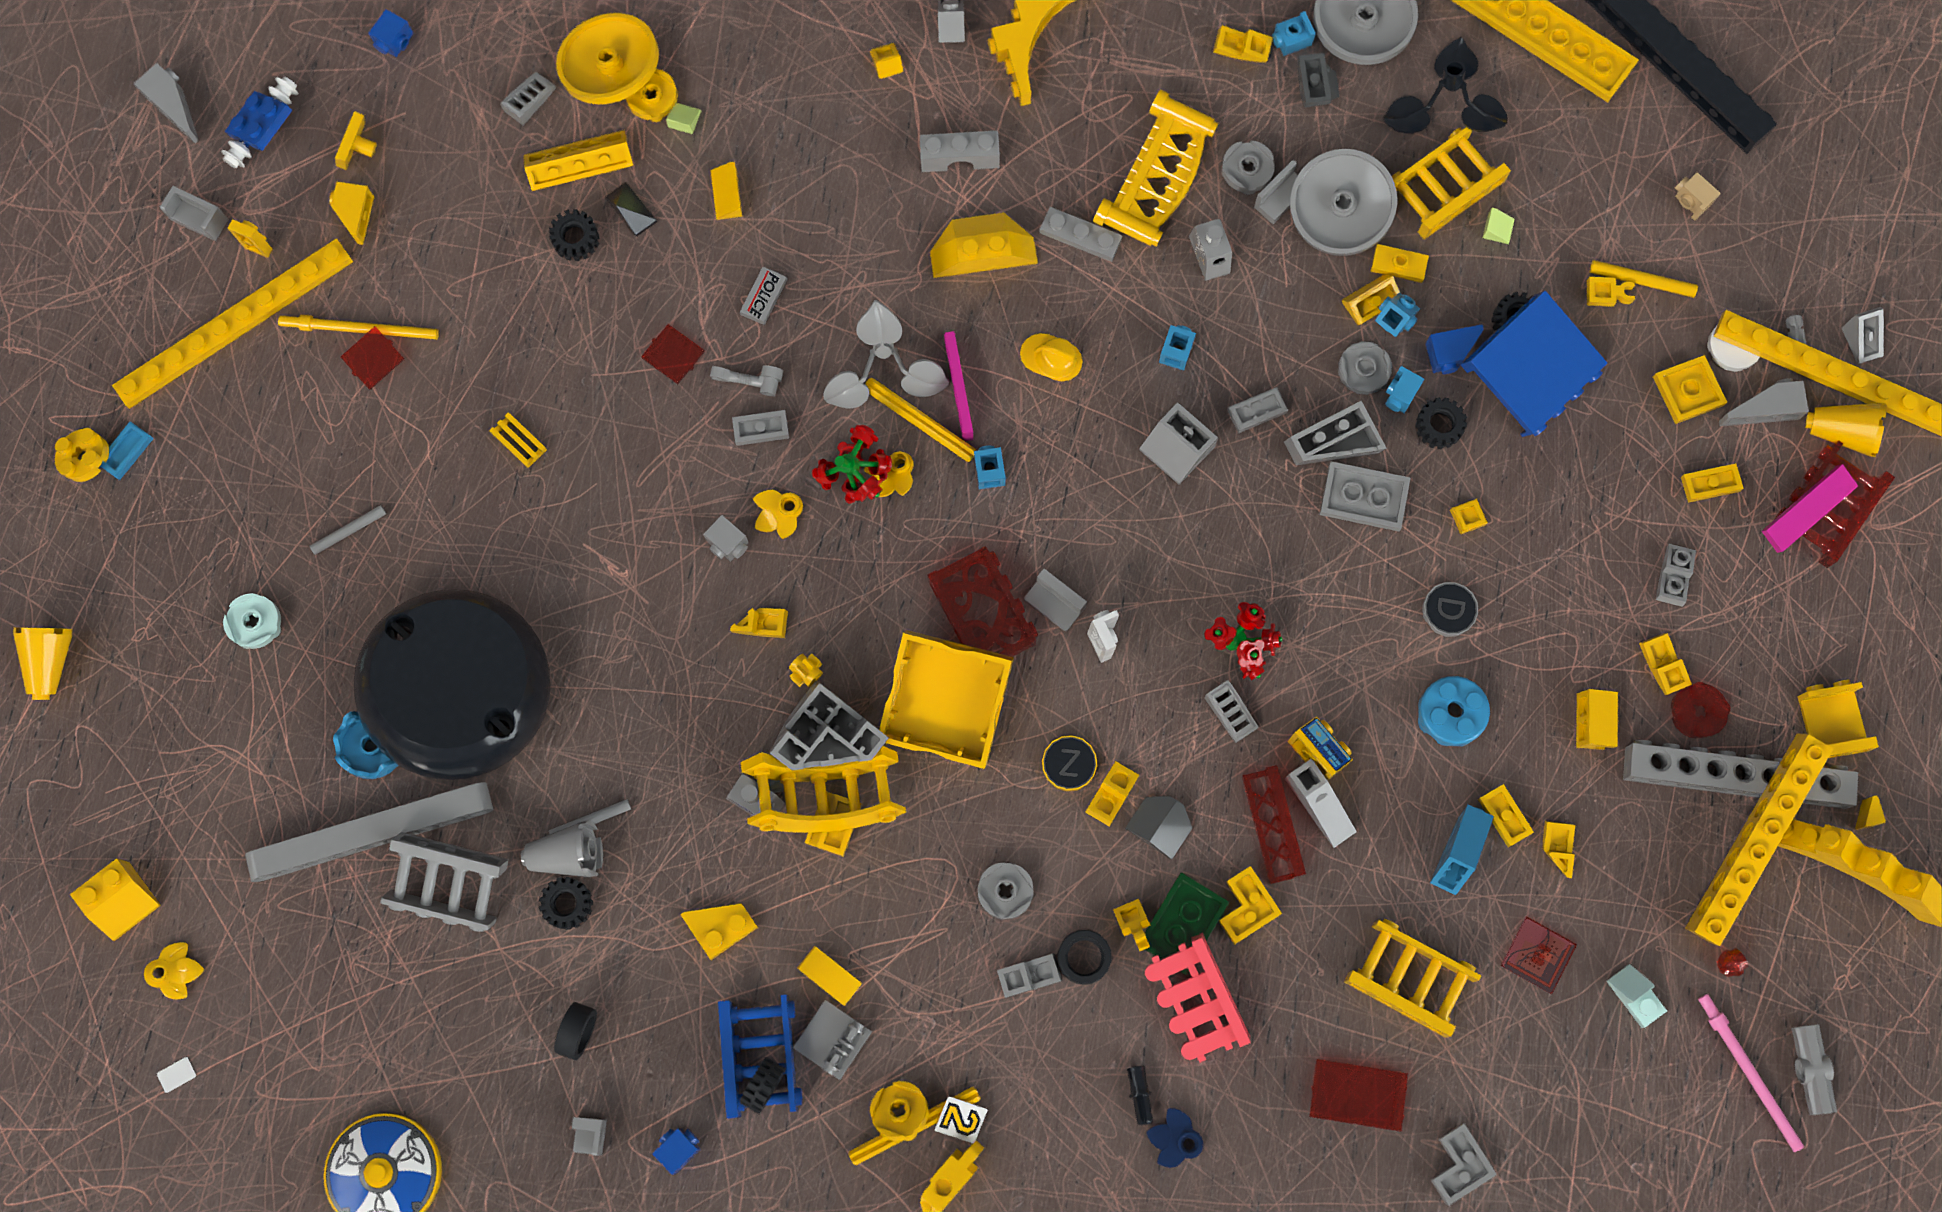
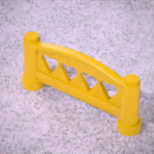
M1161 89L1157 93L1149 111V114L1158 118L1114 202L1104 198L1093 219V222L1100 226L1106 224L1149 246L1154 245L1156 247L1163 235V232L1159 231L1160 226L1182 202L1195 178L1203 152L1205 137H1213L1219 124L1215 122L1214 118L1170 98V94ZM1189 134L1192 137V141L1187 143L1188 149L1186 151H1179L1169 135ZM1179 156L1181 162L1176 165L1177 171L1175 173L1167 172L1158 157ZM1167 177L1170 180V184L1165 186V194H1156L1147 180L1148 178ZM1156 199L1159 202V206L1154 208V215L1152 217H1147L1135 200Z

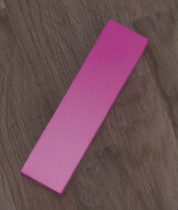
M946 332L944 334V343L962 439L969 441L973 440V428L955 332Z
M1843 464L1837 465L1764 528L1762 533L1777 553L1783 552L1855 490L1858 484Z

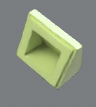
M676 103L667 116L668 127L693 134L701 110Z
M1491 208L1487 217L1483 238L1509 244L1515 219L1496 208Z

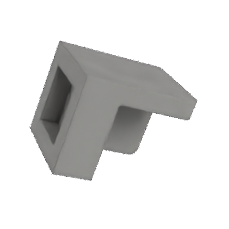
M573 1117L572 1129H576L573 1151L575 1153L602 1155L607 1120Z

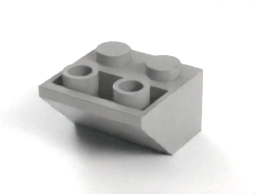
M1177 402L1159 421L1139 450L1180 485L1215 448L1218 437Z

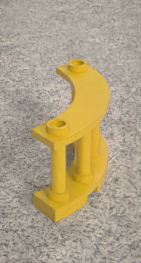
M882 746L873 759L869 761L847 762L800 770H791L773 755L763 752L741 762V771L757 779L761 813L747 818V824L759 827L761 831L775 830L812 833L852 829L878 822H892L897 816L906 813V807L891 802L886 773L888 766L899 762L898 754L896 751ZM874 771L880 804L861 809L857 778H859V775ZM843 778L846 780L850 812L829 815L825 782ZM768 779L780 780V783L783 784L787 813L772 810ZM795 782H811L814 784L818 810L817 816L798 815Z

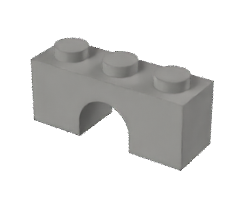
M998 131L920 135L922 172L948 171V165L960 161L972 163L974 169L1000 168Z

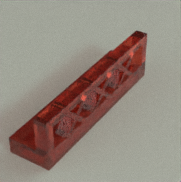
M1274 765L1266 767L1263 771L1242 775L1269 884L1303 877L1306 875L1278 766ZM1265 778L1267 790L1262 797L1252 791L1249 780ZM1268 793L1271 802L1265 799ZM1254 797L1260 800L1257 806ZM1262 803L1273 808L1274 817L1270 823L1259 818L1258 809ZM1275 820H1276L1278 829L1272 826L1273 823L1275 822ZM1261 824H1262L1263 826L1267 827V829L1265 830L1264 834H1263V830H1262ZM1269 830L1280 835L1281 844L1277 851L1266 845L1265 837ZM1282 847H1283L1285 856L1279 853V852L1281 851ZM1268 851H1269L1270 853L1274 854V856L1272 857L1271 861H1270V857H1269ZM1277 857L1287 862L1290 874L1274 876L1272 864Z

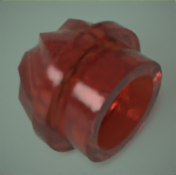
M1727 949L1719 956L1717 967L1727 977L1741 976L1744 970L1748 968V962L1738 949Z

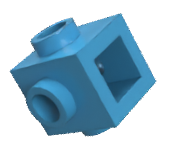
M1399 292L1393 298L1388 296L1379 307L1381 313L1375 322L1396 337L1404 329L1409 332L1418 320L1415 315L1420 308L1415 305L1416 303L1411 297L1402 295Z

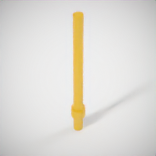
M280 315L278 318L279 326L297 327L301 331L320 329L436 340L439 336L438 329L316 319L312 315H300V317Z

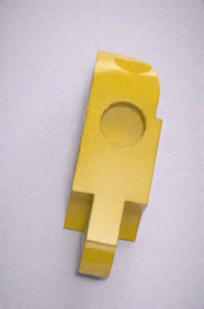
M977 1140L964 1153L956 1149L929 1180L931 1184L921 1196L920 1205L923 1210L922 1212H942L977 1171L978 1167L973 1162L985 1148Z

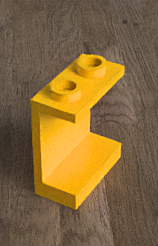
M1842 680L1833 683V687L1824 688L1823 684L1807 687V692L1798 696L1807 734L1834 748L1829 758L1868 752L1879 747L1876 736L1866 737L1855 691L1863 688L1862 682L1851 684L1850 680Z

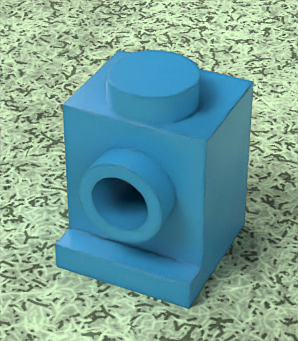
M1304 11L1300 13V16L1276 24L1272 37L1276 48H1280L1283 56L1312 46L1316 33Z
M1170 325L1159 363L1184 371L1196 333L1191 332V329L1186 326L1177 325L1175 327ZM1179 345L1182 347V350L1173 346Z
M1401 366L1386 391L1390 396L1385 405L1392 411L1405 413L1423 383L1424 378Z
M992 445L980 447L978 451H974L979 489L1005 486L1006 477L1001 447L995 448ZM986 465L994 467L992 470H985L984 468Z

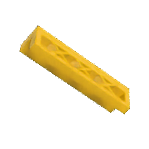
M625 130L524 155V168L532 191L633 166Z

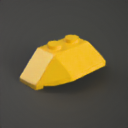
M1005 213L951 220L930 251L934 278L1038 263L1034 237Z

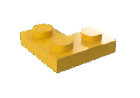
M1251 866L1226 882L1241 904L1239 908L1219 920V923L1234 945L1282 914Z

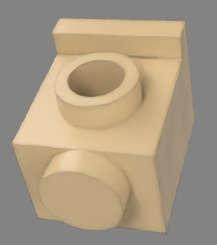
M1698 172L1691 179L1685 177L1675 187L1678 191L1675 197L1679 199L1680 204L1684 208L1690 209L1694 213L1691 217L1694 221L1721 194Z

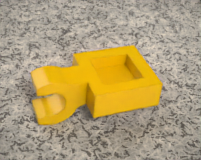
M1136 899L1113 909L1123 935L1127 936L1132 933L1139 951L1149 948L1150 945L1143 928L1150 926L1140 900Z

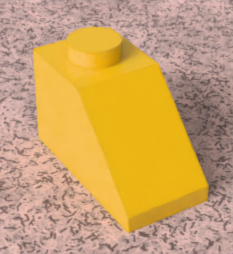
M336 182L335 190H332L330 194V205L355 241L363 245L374 195L368 186Z

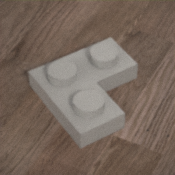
M1465 1124L1459 1125L1439 1138L1440 1143L1454 1165L1432 1178L1431 1182L1447 1206L1497 1175Z

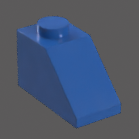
M1483 324L1431 334L1425 345L1433 373L1442 372V374H1450L1457 371L1484 330Z

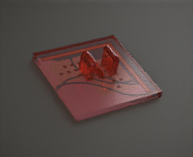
M1526 916L1500 966L1552 994L1577 944Z

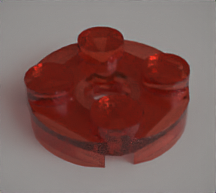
M1697 682L1679 690L1671 702L1673 724L1682 734L1690 738H1708L1719 733L1726 725L1728 714L1730 713V705L1723 694L1715 687L1703 682ZM1695 704L1697 706L1702 705L1705 708L1706 715L1695 716L1696 709L1693 706Z

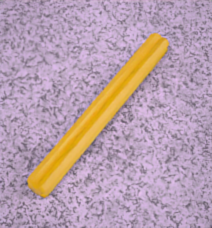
M874 378L867 380L865 385L869 388V394L965 461L970 462L974 458V451H976L974 447Z
M971 1087L953 1096V1098L970 1104L980 1100L975 1087ZM946 1101L929 1109L927 1122L921 1131L938 1123ZM879 1135L850 1150L849 1157L854 1165H858L902 1141L889 1140Z

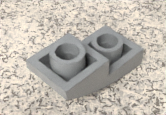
M1668 544L1661 568L1656 600L1681 607L1684 606L1687 601L1689 578L1694 570L1696 550Z

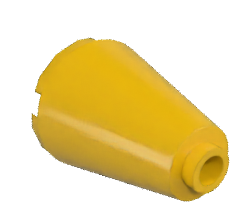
M1885 403L1815 407L1813 412H1808L1805 428H1810L1811 435L1864 455L1876 457L1884 431L1881 417L1886 418L1887 405Z
M14 627L13 635L26 694H32V700H50V695L57 692L72 638V629Z

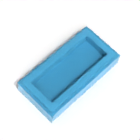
M130 421L109 446L107 462L103 461L100 467L118 480H121L154 438Z

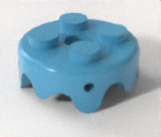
M1447 676L1438 679L1425 690L1418 703V724L1420 729L1432 736L1438 744L1443 746L1462 747L1471 743L1485 730L1490 717L1489 702L1483 690L1475 682L1459 676ZM1456 703L1461 707L1462 714L1460 717L1455 718L1448 713L1449 704Z
M351 711L343 717L340 728L333 736L336 750L335 760L352 775L363 779H376L391 773L398 765L385 756L378 747L372 752L365 750V743L370 737L363 728L358 712Z

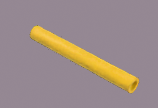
M1596 260L1592 261L1589 273L1616 278L1626 282L1629 281L1638 285L1692 298L1696 296L1698 285Z

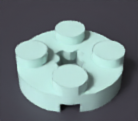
M253 593L245 594L236 598L229 605L230 609L227 612V616L225 615L223 619L224 630L229 639L246 649L261 648L279 636L281 632V614L275 603L266 597ZM251 615L259 618L255 627L246 626V623L250 621L249 616Z

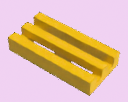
M509 412L503 420L497 422L498 425L495 428L492 427L489 430L527 468L547 451L546 447ZM509 423L513 424L538 450L534 452L507 425ZM502 430L531 456L528 460L500 434Z

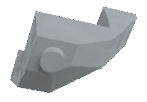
M816 680L784 723L770 754L791 770L831 766L855 761H869L873 759L885 744L888 737Z

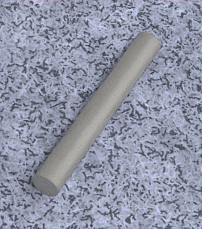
M382 505L309 547L314 555L387 513Z
M628 799L553 828L549 830V834L583 821H592L596 824L631 810Z

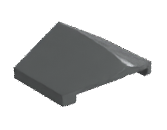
M1171 796L1146 797L1125 829L1172 860L1192 830V826L1182 803Z

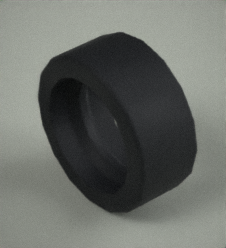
M1078 930L1069 934L1061 943L1058 951V965L1062 974L1071 982L1079 985L1093 984L1101 980L1108 972L1112 961L1111 949L1107 941L1099 933L1091 930ZM1090 941L1099 948L1101 962L1094 972L1080 974L1070 967L1068 952L1074 943Z
M573 1002L570 1005L558 1029L554 1053L576 1061L582 1056L596 1023V1009L577 1002Z

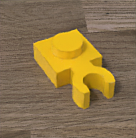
M1589 277L1587 279V305L1614 307L1616 300L1623 304H1631L1635 300V296L1626 295L1624 290H1632L1635 287V283L1628 281L1621 285H1616V278Z

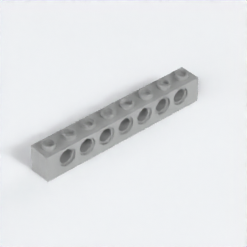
M1635 740V743L1625 747L1623 780L1760 798L1768 785L1763 776L1764 771H1768L1773 776L1783 758H1775L1774 761L1764 760V756L1756 754L1738 757L1736 752L1718 751V754L1708 753V749L1702 747H1691L1690 750L1680 749L1678 744L1666 743L1661 747L1653 746L1652 742L1648 740ZM1652 756H1655L1660 760V769H1657L1652 765ZM1680 760L1687 762L1689 766L1688 773L1680 769ZM1708 763L1716 767V776H1712L1708 772ZM1841 765L1822 768L1803 804L1841 809L1856 806L1858 772L1848 771L1847 766ZM1736 767L1744 771V780L1737 777L1735 773ZM1821 778L1825 779L1828 783L1827 791L1820 785Z

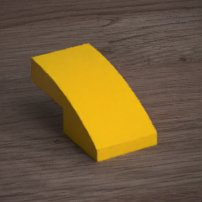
M1222 25L1218 29L1213 52L1240 60L1267 62L1273 37L1250 29L1243 33Z
M1668 633L1660 634L1639 643L1649 668L1665 695L1692 685L1683 660L1678 659Z
M1115 761L1085 813L1110 826L1138 779L1139 774Z
M816 946L811 949L797 967V969L844 1006L862 984Z

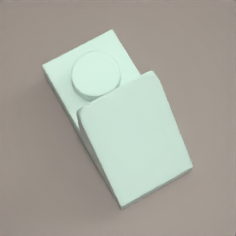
M1628 964L1607 980V983L1641 1028L1647 1027L1667 1012L1651 990L1655 985L1632 965Z

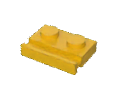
M826 791L829 815L850 812L848 798ZM854 828L808 833L805 844L844 857Z

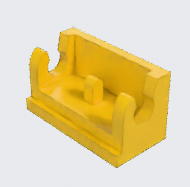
M1588 689L1577 693L1576 748L1605 750V747H1618V692Z

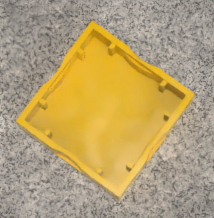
M906 630L902 635L894 667V681L891 694L885 704L879 728L888 737L885 743L914 751L932 752L948 760L985 769L1014 657Z

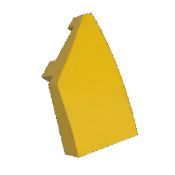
M752 608L747 612L748 615L737 625L734 623L730 628L731 632L738 634L785 638L788 611L785 609L758 608L755 610Z
M1545 821L1542 849L1567 878H1572L1575 856L1572 853L1575 825Z

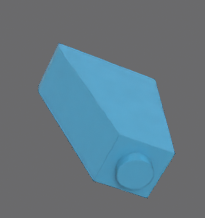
M1471 805L1465 807L1456 821L1430 881L1431 884L1454 895L1459 892L1477 867L1494 816Z

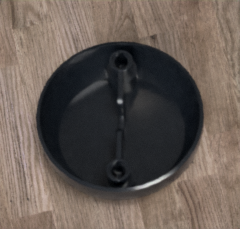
M449 589L433 591L416 596L398 605L386 614L372 629L359 652L355 666L354 698L363 728L372 742L395 764L410 772L434 779L457 780L476 777L493 771L512 760L529 744L540 728L550 698L551 682L547 656L541 641L532 627L509 605L489 595L470 590ZM397 634H399L404 640H397ZM494 727L500 730L505 736L496 735L494 733Z

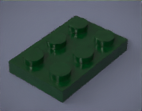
M1180 873L1152 919L1150 926L1145 931L1150 947L1144 950L1153 956L1158 954L1160 959L1180 951L1178 945L1184 942L1187 947L1192 946V937L1203 933L1207 941L1229 901L1185 874ZM1185 968L1179 972H1181L1184 975H1187L1189 969Z

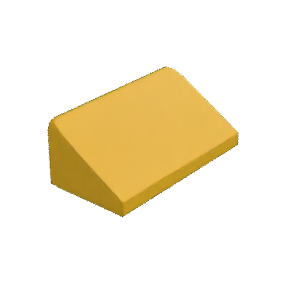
M729 162L712 169L711 178L716 219L743 217L735 162Z
M1385 274L1342 299V302L1357 325H1361L1381 313L1379 307L1388 296L1393 298L1400 291L1394 277Z

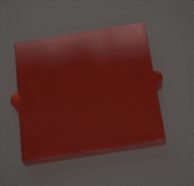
M667 324L657 338L652 339V344L641 356V359L678 385L689 370H694V364L705 351Z
M376 326L340 356L352 370V375L358 376L369 390L405 359L393 346V341L388 340Z

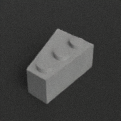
M1362 401L1284 441L1296 466L1377 454L1387 449Z

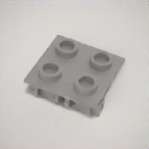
M825 1000L793 1048L829 1074L841 1080L872 1031Z

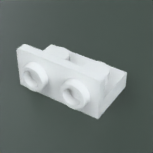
M1105 610L1094 616L1095 620L1091 622L1087 633L1101 663L1111 659L1116 648L1115 643L1118 642L1113 630L1119 617L1117 610L1111 613L1109 610Z

